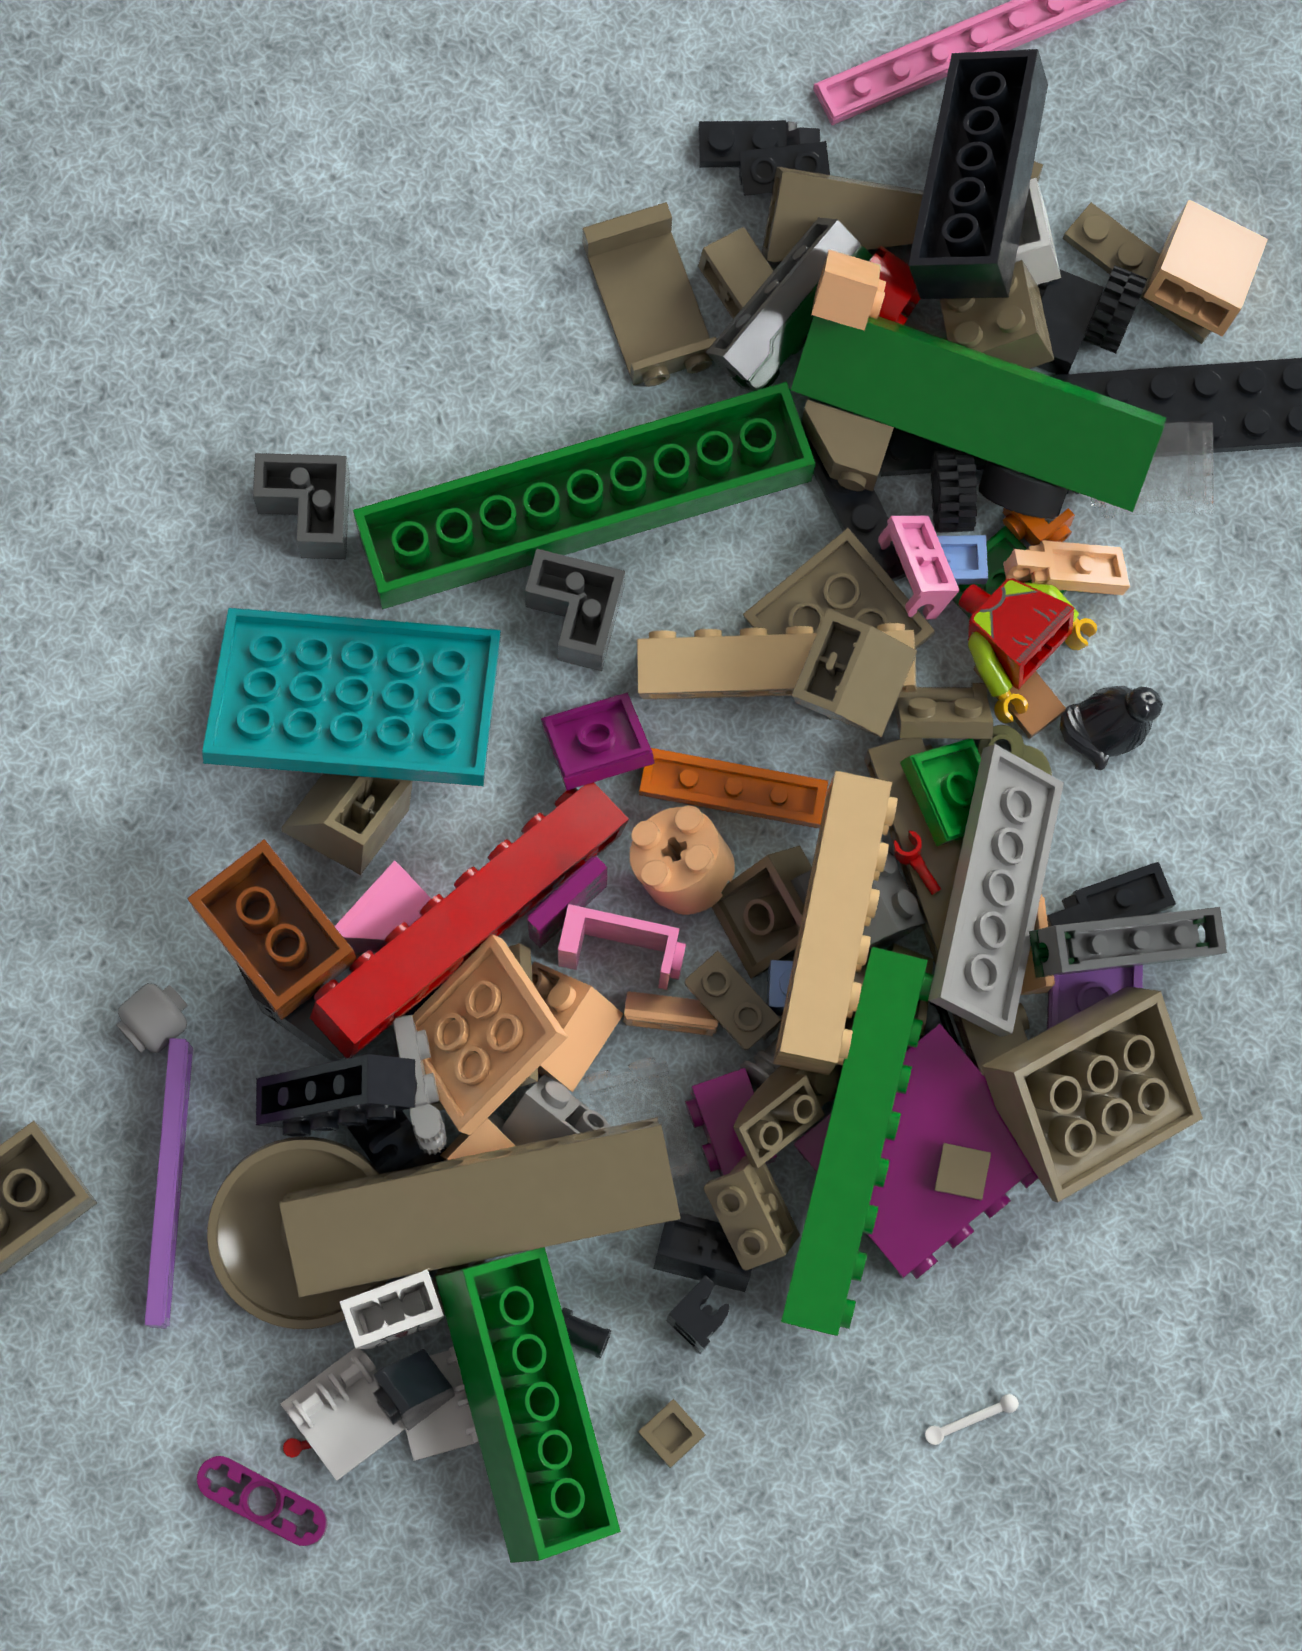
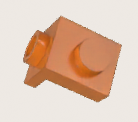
M1003 508L1002 512L1006 516L1003 519L1004 525L1018 540L1024 537L1031 546L1039 545L1042 540L1064 542L1072 533L1069 527L1072 525L1075 516L1068 508L1048 524L1044 518L1023 515Z

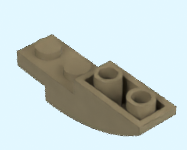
M837 1064L829 1075L780 1066L762 1083L747 1101L733 1126L752 1167L759 1168L825 1116L821 1107L836 1096L843 1064Z

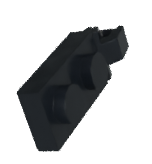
M786 120L699 121V168L740 167L739 151L820 142V128H797L796 122H786Z
M1155 862L1074 891L1071 896L1062 900L1065 909L1047 915L1048 927L1152 915L1173 908L1176 902L1160 863Z

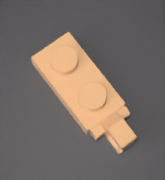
M1042 540L1039 545L1029 546L1026 550L1014 549L1010 557L1003 562L1006 579L1014 578L1021 582L1032 580V583L1053 585L1058 590L1124 595L1130 588L1121 547Z

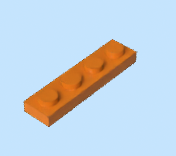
M651 748L655 764L645 766L643 769L639 790L640 796L820 828L828 780Z

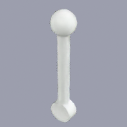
M1006 1394L1002 1396L999 1403L943 1427L930 1426L925 1432V1438L932 1445L940 1444L944 1436L1000 1412L1013 1413L1018 1408V1399L1012 1394Z

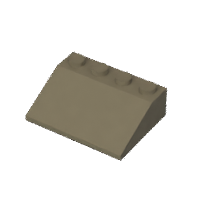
M1126 986L982 1065L998 1113L1054 1202L1062 1201L1203 1119L1162 993L1157 990Z

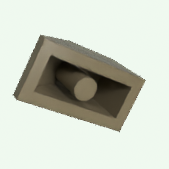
M807 400L801 424L830 478L838 480L841 486L853 491H863L864 489L873 491L894 427Z

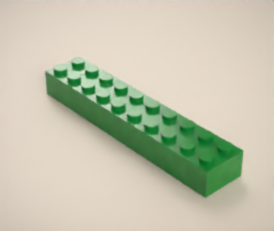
M783 382L353 510L383 610L530 566L533 563L536 549L567 555L811 482L815 461L788 383Z

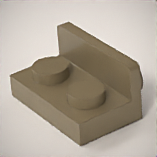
M716 951L685 979V986L743 1050H749L761 1038L765 1040L778 1029L781 1019L719 951Z
M744 1156L729 1174L708 1181L705 1184L704 1191L742 1269L749 1270L784 1257L800 1237V1233L766 1163L759 1168H754L750 1164L748 1157Z

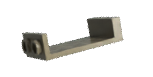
M667 202L583 227L582 244L633 386L643 382L647 387L656 386L666 382L670 378V374L685 369L690 374L698 373L709 368L713 361L705 352L717 338L709 337L671 232L672 215Z

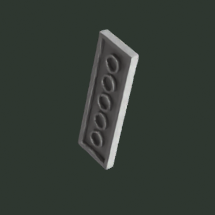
M993 744L983 748L928 1001L1002 1037L1013 1034L1031 946L1029 931H1033L1064 782L1000 746Z

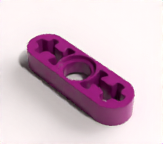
M224 1456L209 1458L199 1468L197 1484L202 1494L248 1520L299 1546L313 1545L325 1535L328 1524L326 1514L319 1505ZM223 1464L228 1466L227 1476L239 1484H242L244 1474L252 1478L241 1492L239 1505L230 1501L236 1494L231 1489L220 1487L217 1493L210 1489L213 1483L207 1477L210 1469L220 1470ZM265 1486L275 1493L276 1506L271 1513L259 1516L250 1509L249 1497L256 1488ZM286 1497L295 1501L288 1510L298 1515H304L308 1509L315 1513L312 1521L318 1525V1529L314 1534L306 1532L302 1538L298 1537L295 1534L298 1526L283 1518L281 1528L273 1524V1521L280 1516L284 1509Z

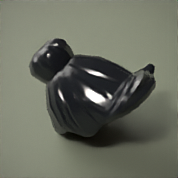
M1126 686L1105 687L1081 703L1067 706L1060 718L1059 728L1064 741L1069 746L1091 760L1096 770H1103L1108 763L1109 757L1128 753L1145 741L1151 730L1153 720L1161 713L1163 703L1159 694L1149 687L1140 686L1134 689Z

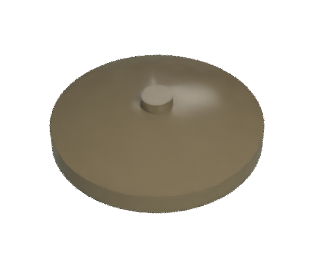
M291 1137L277 1140L256 1149L243 1158L229 1172L219 1187L211 1207L207 1227V1243L211 1264L218 1280L228 1295L249 1314L262 1321L283 1328L315 1329L346 1320L340 1301L381 1287L386 1284L388 1279L299 1298L279 1202H282L285 1193L378 1175L379 1173L374 1165L352 1148L336 1141L318 1137Z

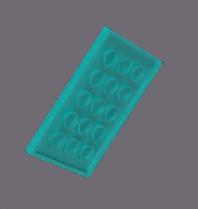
M228 608L202 750L203 764L484 786L501 630Z

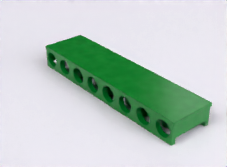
M814 316L791 386V391L1131 512L1135 509L1167 418L879 316L877 319L868 318L865 331Z

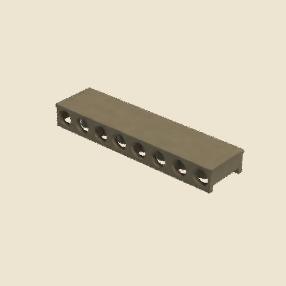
M658 1117L285 1193L282 1202H279L299 1298L416 1274L427 1269L431 1271L681 1219L662 1124H659Z

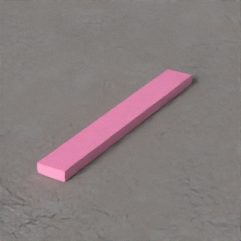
M1011 0L815 83L813 90L831 125H835L947 77L952 53L1011 50L1126 0Z

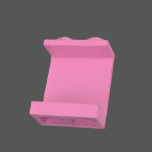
M568 904L558 947V966L577 970L584 935L665 952L658 988L667 990L670 978L679 980L686 944L678 942L680 928Z

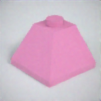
M393 861L335 925V928L351 946L354 953H363L368 950L378 952L387 945L384 940L393 929L403 922L410 926L421 917L419 914L420 910L431 898L396 861Z

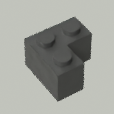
M255 453L253 499L258 514L298 515L296 542L301 558L346 560L350 470L347 456Z
M536 549L525 589V604L527 608L565 617L558 642L559 661L598 671L603 670L625 587V571Z

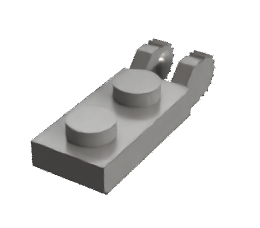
M412 1015L395 1018L393 1023L400 1058L415 1059L417 1092L415 1095V1108L409 1109L413 1131L416 1139H418L417 1142L420 1149H423L424 1153L427 1152L429 1155L431 1153L436 1155L437 1152L445 1149L444 1145L447 1144V1137L440 1111L431 1105V1103L439 1101L434 1073L425 1074L423 1059L431 1058L426 1030L417 1031Z

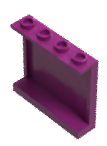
M941 1024L937 1025L920 1039L917 1048L911 1047L906 1051L903 1064L912 1066L906 1094L896 1092L892 1111L901 1113L895 1141L885 1139L881 1158L890 1160L883 1188L873 1187L870 1205L878 1206L879 1208L872 1235H867L898 1271L902 1279L910 1272L918 1279L938 1262L933 1255L936 1250L946 1242L954 1249L974 1232V1229L969 1224L982 1212L990 1219L1011 1202L1005 1193L1019 1182L1025 1188H1028L1038 1179L1035 1171L998 1113L986 1078ZM831 1113L794 1143L797 1151L816 1172L818 1171ZM944 1143L991 1152L982 1200L934 1191Z

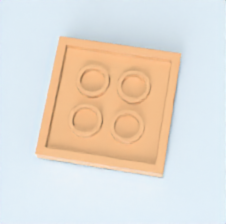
M493 934L412 1015L417 1031L426 1030L430 1046L431 1058L423 1059L425 1074L434 1073L441 1104L458 1131L467 1135H471L568 1038L505 941Z

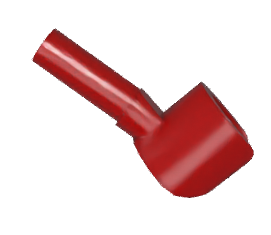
M910 830L908 831V838L915 846V849L910 852L903 851L897 841L894 840V856L898 862L904 865H911L931 895H934L941 890V887L921 857L922 840L920 836Z

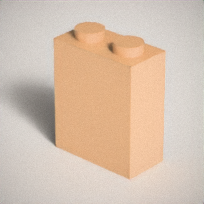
M1188 200L1170 229L1143 297L1223 337L1243 306L1268 239Z

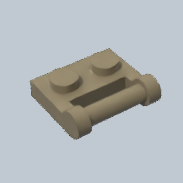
M972 683L971 687H916V692H901L894 707L900 738L992 739L993 718L987 699L985 683Z

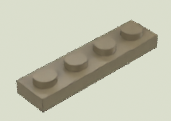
M1091 202L1064 233L1063 240L1110 275L1114 265L1148 278L1140 298L1202 344L1212 331L1143 297L1160 253Z

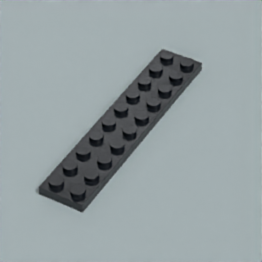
M1302 358L1049 375L1058 380L1167 417L1154 457L1302 447ZM894 427L880 469L881 477L932 473L931 462L933 461L932 455L934 451H954L957 449ZM974 456L976 470L985 469L987 460Z

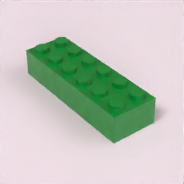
M545 1247L515 1253L435 1276L510 1563L540 1561L621 1532Z

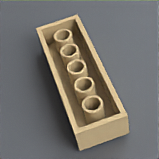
M835 771L828 787L773 1064L829 1075L837 1064L842 1065L844 1059L848 1057L853 1031L844 1029L846 1018L851 1019L853 1011L856 1012L862 986V983L853 981L855 972H860L862 965L866 963L871 940L870 936L863 935L864 926L869 927L871 918L875 917L880 890L872 889L873 880L878 881L880 872L884 871L889 844L881 843L882 835L887 836L889 826L893 824L898 798L890 797L892 782Z

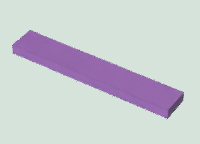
M169 1038L144 1324L149 1328L167 1329V1326L170 1327L193 1047L186 1039Z

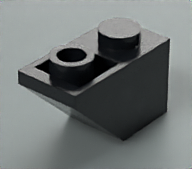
M425 1349L386 1366L374 1374L379 1389L373 1392L377 1399L378 1406L392 1425L401 1420L408 1431L455 1396L452 1385Z

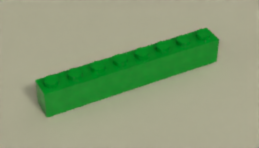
M876 947L871 948L853 1022L850 1049L847 1059L844 1060L781 1320L783 1323L838 1336L840 1327L850 1329L856 1304L855 1300L847 1299L851 1280L861 1282L867 1258V1253L858 1251L862 1233L871 1235L873 1233L879 1208L878 1206L870 1205L873 1187H884L890 1162L889 1159L881 1158L885 1139L895 1141L901 1113L892 1111L896 1092L906 1094L912 1066L903 1064L907 1046L917 1048L923 1020L914 1018L918 1000L928 1002L934 974L925 972L928 962L926 959Z

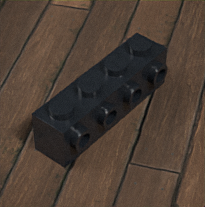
M365 1054L256 1078V1126L283 1128L282 1135L301 1137L310 1136L311 1130L336 1131L339 1130V1125H366L367 1119H396V1111L415 1108V1095L417 1092L415 1059Z

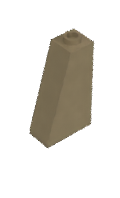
M777 167L762 254L767 261H782L818 217L838 219L861 243L860 246H863L866 250L877 249L880 246L884 248L913 244L924 190Z

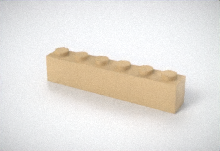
M885 623L877 625L878 630L915 649L914 630H905V624ZM809 626L787 627L786 634L767 635V629L743 628L740 629V636H722V631L717 629H700L694 631V637L677 638L675 631L661 630L649 632V638L637 639L638 694L642 699L792 696L817 633H813V627ZM916 656L901 692H916Z

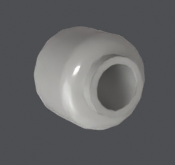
M147 983L120 1005L118 1015L121 1021L116 1026L140 1053L145 1049L158 1053L169 1045V1038L176 1039L187 1028V1020L182 1011L188 1005L170 985L161 990L157 985Z

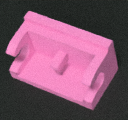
M891 516L887 520V527L878 537V542L881 549L885 550L892 541L913 591V596L905 605L909 617H912L920 607L925 606L923 610L925 619H936L960 590L930 517Z

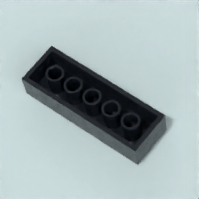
M1038 49L951 54L908 265L920 299L1009 298L1048 89V82Z

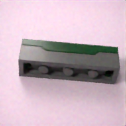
M818 217L705 353L728 376L732 377V380L740 388L756 391L771 386L780 374L779 368L787 358L798 353L805 346L807 334L814 317L811 314L815 292L828 250L869 261L872 255L863 246H860L861 243L838 219Z
M1220 907L1055 925L1029 931L1036 978L1199 959L1227 953ZM1200 925L1205 930V940L1203 943L1199 940L1198 928Z

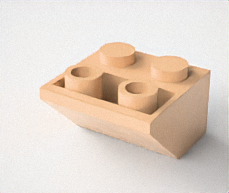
M534 961L532 964L533 985L568 1036L538 1067V1074L540 1076L546 1074L552 1080L561 1083L569 1091L573 1092L624 1014L592 986Z

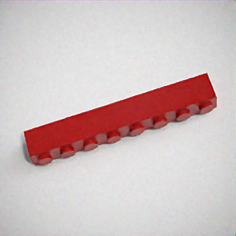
M594 782L584 785L579 790L573 788L565 791L554 803L557 808L547 816L540 812L532 817L521 829L523 835L516 841L511 843L506 839L501 842L487 857L490 862L480 870L473 866L465 871L455 881L454 887L456 889L445 898L438 894L429 900L420 910L419 914L421 917L410 926L403 922L393 929L384 940L387 945L375 954L371 950L363 953L350 966L349 970L352 973L340 983L336 979H332L320 988L313 997L316 1002L310 1019L346 1058L353 1057L392 1025L395 1018L403 1016L448 979L491 934L499 937L560 887L592 856L599 855L621 836L629 818Z

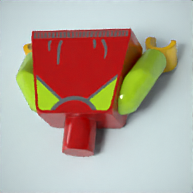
M1012 578L1006 579L990 595L977 585L972 584L964 591L959 600V607L972 615L969 620L968 648L991 696H998L999 698L995 704L994 713L996 718L1005 724L1013 722V716L1008 711L1009 702L1014 705L1018 714L1025 713L1028 708L1027 700L1022 695L1011 693L1010 689L1012 686L1019 690L1064 641L1072 650H1081L1088 646V642L1081 636L1080 631L1088 637L1095 635L1097 631V625L1093 620L1088 618L1079 620L1077 618L1079 612L1053 585L1022 583Z

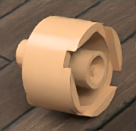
M687 805L665 809L654 814L646 821H641L633 828L631 833L630 865L637 879L658 905L670 909L677 914L690 915L707 910L723 896L722 890L725 888L728 880L731 882L734 876V857L715 825L697 807Z

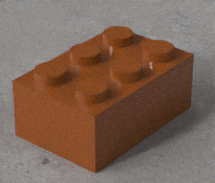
M265 839L187 898L194 911L281 1020L316 994L327 982L335 979L347 970L357 959L351 946Z

